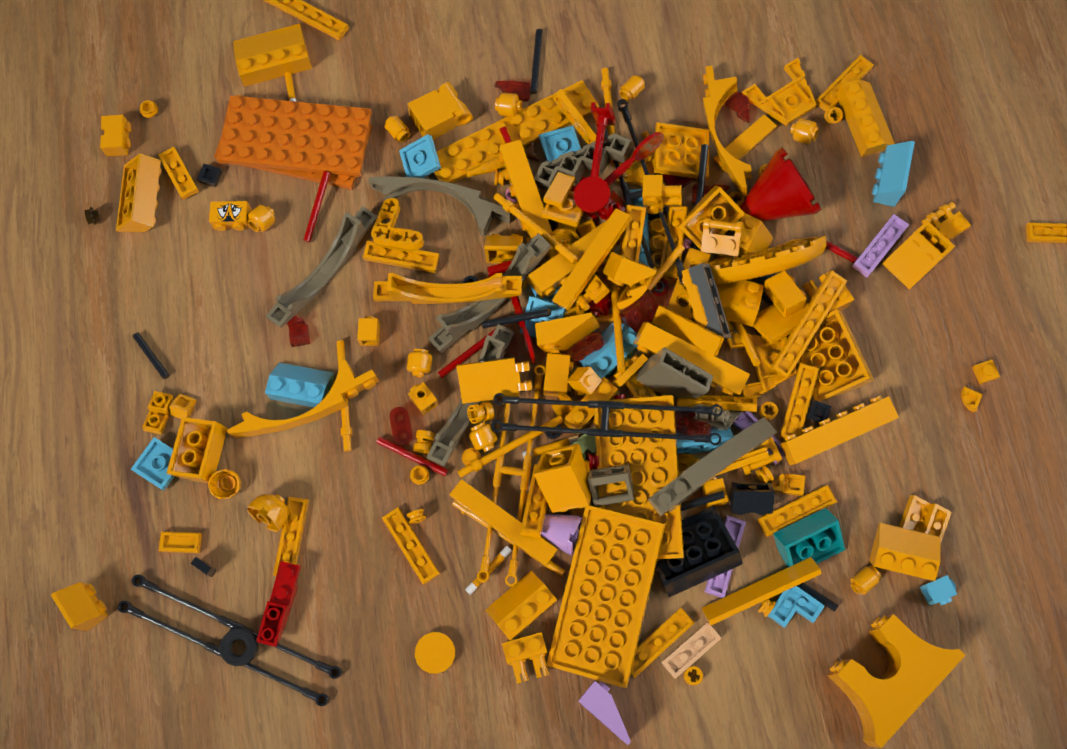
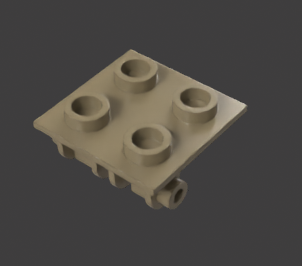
M698 404V405H694V407H696V406H706V405ZM716 407L713 409L714 414H719L721 409ZM723 410V414L720 417H714L712 414H696L691 419V422L727 431L743 411Z

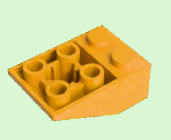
M927 220L882 264L910 290L953 250L955 245Z

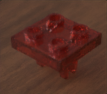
M647 289L637 301L627 306L619 315L624 323L638 334L644 322L655 326L652 322L659 305L650 290Z

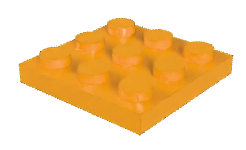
M657 122L655 132H662L664 139L654 151V173L698 179L701 145H709V130ZM709 147L705 180L709 177Z

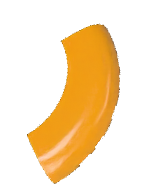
M826 235L792 239L773 248L742 255L741 258L739 256L717 258L706 264H710L716 285L766 276L800 266L818 258L826 248Z

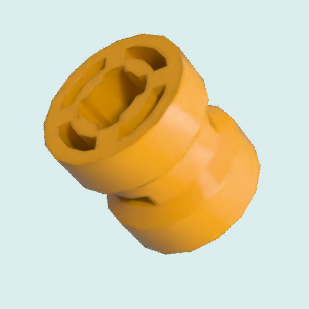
M486 401L480 403V405H470L467 415L472 424L482 422V420H492L494 409L492 404Z
M417 430V442L414 444L413 450L428 454L436 434L431 431Z

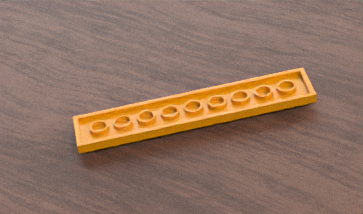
M583 80L562 89L583 119L592 115L591 102H595L596 106L599 107ZM555 93L522 109L521 112L518 111V114L514 117H505L436 151L441 166L440 169L433 172L437 180L455 183L467 177L465 171L497 157L499 146L505 144L499 130L501 127L506 126L512 142L521 139L523 148H525L532 141L534 143L540 141L539 134L572 125L553 100Z

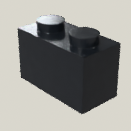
M731 482L730 506L732 513L740 515L746 513H756L759 515L773 513L775 492L772 484Z

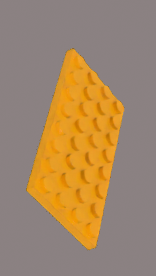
M673 395L604 400L628 404L674 406ZM594 408L596 429L601 428L602 409ZM628 408L623 410L610 409L608 429H618L627 432L676 434L675 411ZM596 436V454L599 456V466L597 469L629 464L635 497L633 501L602 505L599 508L665 524L658 559L684 558L681 504L672 512L668 511L660 516L648 501L652 495L679 477L676 439ZM625 481L598 485L599 498L628 493Z
M589 505L585 507L546 666L627 688L665 524Z

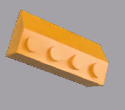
M857 79L841 84L836 93L860 156L864 157L884 151L888 145L895 144L870 82Z
M140 153L124 165L116 224L117 232H146L154 227L156 222L154 215L158 205L156 197L160 188L158 180L162 171L160 167L161 160Z

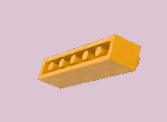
M521 139L500 145L497 156L500 164H504L503 174L505 180L510 182L511 186L508 188L511 197H515L517 202L515 207L548 234H551L552 230L548 219L542 217L544 207ZM520 221L522 230L527 232L526 242L528 243L537 234Z
M607 220L567 248L578 257L576 263L573 264L559 253L528 275V283L541 299L545 296H551L559 286L563 285ZM622 234L617 240V242L614 244L610 252H613L615 250V247L621 243Z
M648 322L642 324L633 344L638 346L637 349L646 354L648 351L656 354L662 348H667L713 375L710 386L723 388L722 392L729 396H733V394L740 395L750 375Z
M881 395L870 399L871 403L866 406L862 403L854 406V411L850 413L846 410L837 414V419L832 421L830 418L819 422V427L813 428L812 425L803 429V434L796 436L794 433L785 437V442L780 443V446L789 465L802 462L899 418L890 397L882 398Z

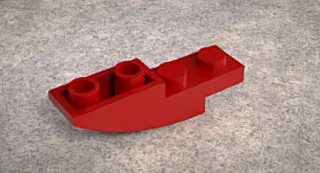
M280 561L271 597L267 601L256 642L277 647L297 592V581L301 565Z

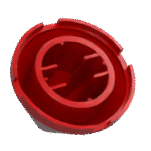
M783 147L774 153L739 207L745 214L761 221L814 215L822 211V208L818 202L814 205L811 202L815 200V196L790 158L784 159L788 154Z

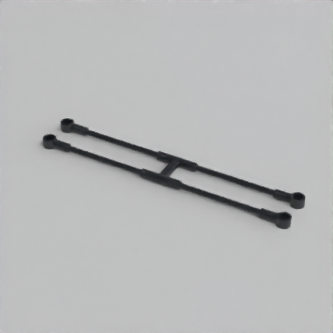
M621 99L617 103L618 110L622 113L635 148H637L639 143L631 123L628 102L625 99ZM605 128L604 137L606 139L609 136L607 128ZM613 160L614 166L617 169L619 167L618 161ZM640 160L645 175H651L645 160ZM623 175L619 177L620 187L626 205H634L633 200L642 197L643 189L630 193ZM658 212L673 252L676 247L664 213ZM642 235L641 244L649 267L653 268L654 264L644 235ZM678 257L675 260V265L679 274V283L684 286L681 280L683 277L681 271L685 270L683 262ZM661 280L654 287V291L657 294H661L665 290V285ZM661 285L662 288L657 289L656 286Z
M497 393L494 396V402L500 406L505 403L588 406V408L602 409L601 428L597 429L523 426L496 420L492 423L491 428L498 433L502 431L525 430L576 433L602 437L622 438V436L694 440V442H705L712 445H719L722 440L718 433H712L711 435H680L608 429L610 409L696 412V414H712L714 417H720L723 414V408L718 404L713 406L686 407L628 404L598 400L520 398L519 396H505L501 393ZM502 396L503 401L498 403V397ZM715 407L721 409L719 414L713 413ZM497 423H500L501 425L499 430H496L495 425ZM715 435L719 437L717 443H713L711 440Z
M138 574L132 578V584L136 587H143L154 593L158 592L218 620V623L229 627V631L240 628L246 629L257 639L258 633L254 632L251 628L223 615L219 616L161 589L158 585L146 580L142 575ZM141 577V583L137 584V579ZM121 601L118 604V610L121 613H129L140 619L143 618L222 657L219 646L202 641L145 614L144 611L132 606L131 602ZM124 604H127L128 607H127V609L124 611V610H123V605H124ZM279 643L275 647L314 665L315 668L329 674L333 679H338L342 675L340 667L330 666L320 660L316 661ZM251 663L244 665L302 693L303 696L316 701L318 706H326L329 703L327 694H319L308 688H302ZM334 669L339 671L336 677L332 675ZM321 696L326 698L324 704L319 702Z

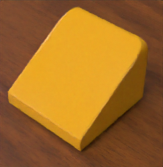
M179 393L169 405L170 415L182 419V417L189 418L197 399Z

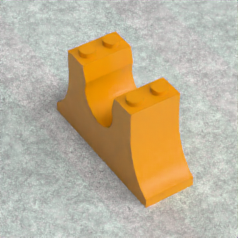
M894 614L883 615L881 618L878 616L871 622L872 628L868 631L874 642L884 649L888 657V669L881 678L877 679L871 676L864 666L852 659H842L840 662L838 660L835 661L829 668L831 672L827 675L848 696L855 706L863 726V741L869 747L882 748L966 656L960 649H943L927 643L915 635Z

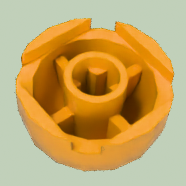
M261 494L249 504L247 509L253 519L259 524L261 522L268 524L265 528L274 532H278L288 518L285 500L278 494Z

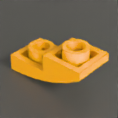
M154 391L147 407L149 412L142 426L143 431L163 434L169 418V405L173 402V395Z

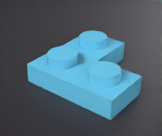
M530 296L525 313L549 308L551 315L526 320L525 323L529 336L537 338L535 323L564 318L566 309L553 302Z
M795 586L780 594L768 617L783 628L787 626L795 612L811 623H814L823 610L824 605Z

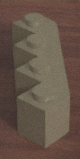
M615 133L604 139L600 174H603L610 159L621 163L630 159L634 150L630 139ZM595 142L587 144L577 151H570L560 155L559 158L550 162L548 160L541 163L534 177L537 186L548 191L558 172L575 177V183L578 184L585 169H592Z

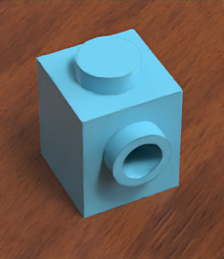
M948 575L919 586L928 605L936 603L944 605L952 601V596L957 595L956 585L952 579H949Z

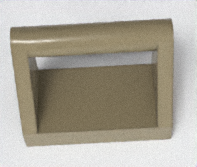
M629 464L589 471L588 483L595 507L635 500ZM626 482L628 493L598 498L597 485Z

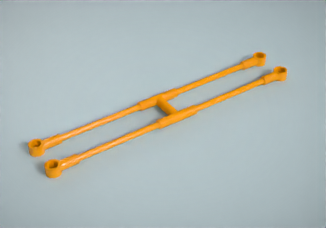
M538 365L534 369L536 376L534 399H539L543 377L545 376L546 369L542 365ZM541 369L543 370V373L538 374L537 370ZM506 404L503 423H508L511 404ZM533 404L530 426H535L538 404ZM502 431L500 447L505 445L507 431ZM533 439L528 441L523 468L503 466L505 454L497 458L495 465L492 502L495 504L497 502L498 489L501 485L502 474L522 476L517 520L521 523L525 495L529 484ZM489 525L484 556H482L480 571L477 574V579L480 583L489 581V551L493 530ZM515 544L513 546L508 575L505 578V583L509 587H514L517 584L518 546ZM483 573L487 575L485 580L479 578ZM513 577L515 582L509 584L507 582L508 578Z

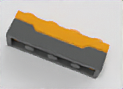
M701 263L681 271L683 275L682 282L688 292L687 299L692 306L695 323L722 336L724 340L732 338L710 264Z

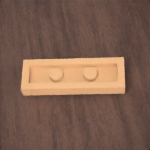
M707 622L664 659L661 664L676 679L722 638Z

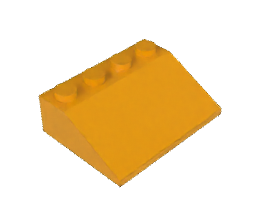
M300 23L233 41L238 73L245 87L283 77L287 72L294 74L313 69Z
M838 309L828 313L798 361V365L803 363L819 368L812 393L814 400L819 402L874 381L843 313Z

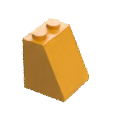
M579 443L542 452L534 476L552 513L565 512L569 509L583 508L589 505L592 494Z

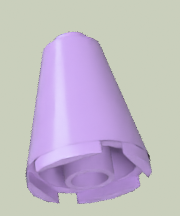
M545 514L541 538L568 555H573L583 517Z

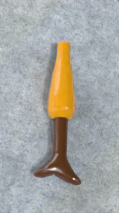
M532 141L525 150L527 158L539 162V157L534 153L535 143ZM497 156L465 172L469 178L475 175L492 173L496 169L500 171L505 169L503 163L500 164Z

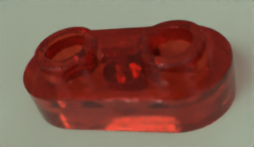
M594 332L572 345L568 350V355H570L573 361H581L592 352L600 350L605 340L601 333Z
M395 407L389 415L393 439L398 445L405 446L413 439L410 416L405 408ZM399 415L403 416V419L401 421L397 420V417ZM405 433L407 434V437L405 439H401V434Z
M681 416L675 420L676 433L712 434L711 425L705 421L691 419L687 416Z

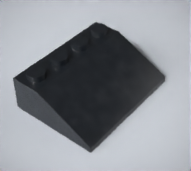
M712 506L682 520L684 558L657 559L655 569L670 598L742 565L743 562L738 547L717 510Z

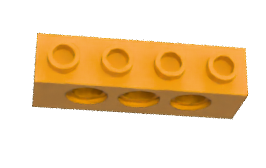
M689 247L683 263L685 270L701 263L706 264L710 262L709 258L711 255ZM678 277L667 308L691 320L694 312L691 311L692 306L687 299L688 292L679 283ZM685 302L687 306L681 307L678 303Z

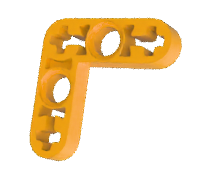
M396 198L386 199L371 231L374 243L410 250L422 248L424 239L420 232L394 228L401 208ZM384 219H390V222L386 224L381 223ZM395 236H402L398 241L393 240Z

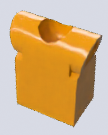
M449 81L442 84L438 90L429 92L407 103L409 117L422 137L429 134L433 140L451 131L456 126L466 125L473 120V115L467 106L458 99V93Z

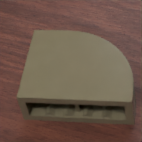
M664 347L640 367L636 380L661 394L673 395L675 398L691 399L700 397L709 391L713 375Z

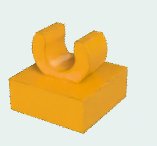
M566 394L564 396H558L560 400L572 401L571 398ZM552 405V408L556 415H560L564 421V418L575 406Z

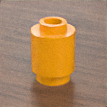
M632 75L621 86L619 91L621 98L627 100V102L634 100L645 88L643 78Z
M391 116L386 120L385 129L396 141L403 143L410 137L409 128L398 116Z
M871 565L864 567L850 579V586L855 593L865 595L879 583L881 574Z

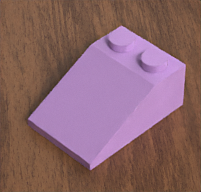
M594 681L578 702L625 744L629 745L631 741L612 695L608 693L610 688L602 681L598 683Z

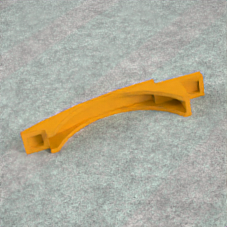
M705 66L706 74H702L703 83L707 85L708 89H705L706 97L703 98V108L709 134L718 157L741 195L746 197V180L752 179L751 165L729 154L721 145L715 131V123L719 111L724 103L737 92V77L715 80L713 66Z
M388 273V281H374L373 300L412 302V304H444L508 298L522 295V276H503L502 273H496L489 278L471 283L436 284L408 279L395 273Z
M344 359L340 362L337 378L331 390L313 409L300 416L285 420H268L244 412L241 414L244 421L231 427L227 432L234 438L253 437L285 431L317 421L348 407L346 399L356 397L364 389L373 388L379 382V379L373 370L356 377L350 364Z

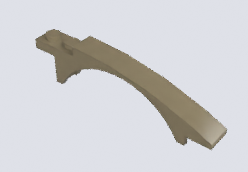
M385 176L370 177L368 180L371 189L386 195L384 200L423 190L448 194L459 200L469 209L477 222L479 233L482 236L486 235L493 218L509 224L513 218V214L506 212L502 205L494 204L489 199H482L481 191L457 184L415 177Z
M364 206L360 208L354 217L346 212L343 215L338 234L320 264L298 286L278 295L275 299L277 303L265 317L280 328L290 321L323 289L357 250V244L376 222L377 215Z
M539 233L527 244L522 242L518 246L515 257L503 276H522L523 282L549 251L551 245ZM507 298L474 301L457 311L438 315L436 319L442 327L428 339L442 354L469 329L473 331Z
M498 324L493 335H487L478 362L503 359L515 336V332ZM462 399L460 400L447 423L436 434L435 442L426 457L427 459L442 466L446 465L471 423L467 415L468 407L473 404L480 405L482 401L462 404Z
M763 417L689 467L679 477L652 495L648 501L660 516L668 511L672 512L715 475L743 455L760 447L761 444L775 435L777 431Z

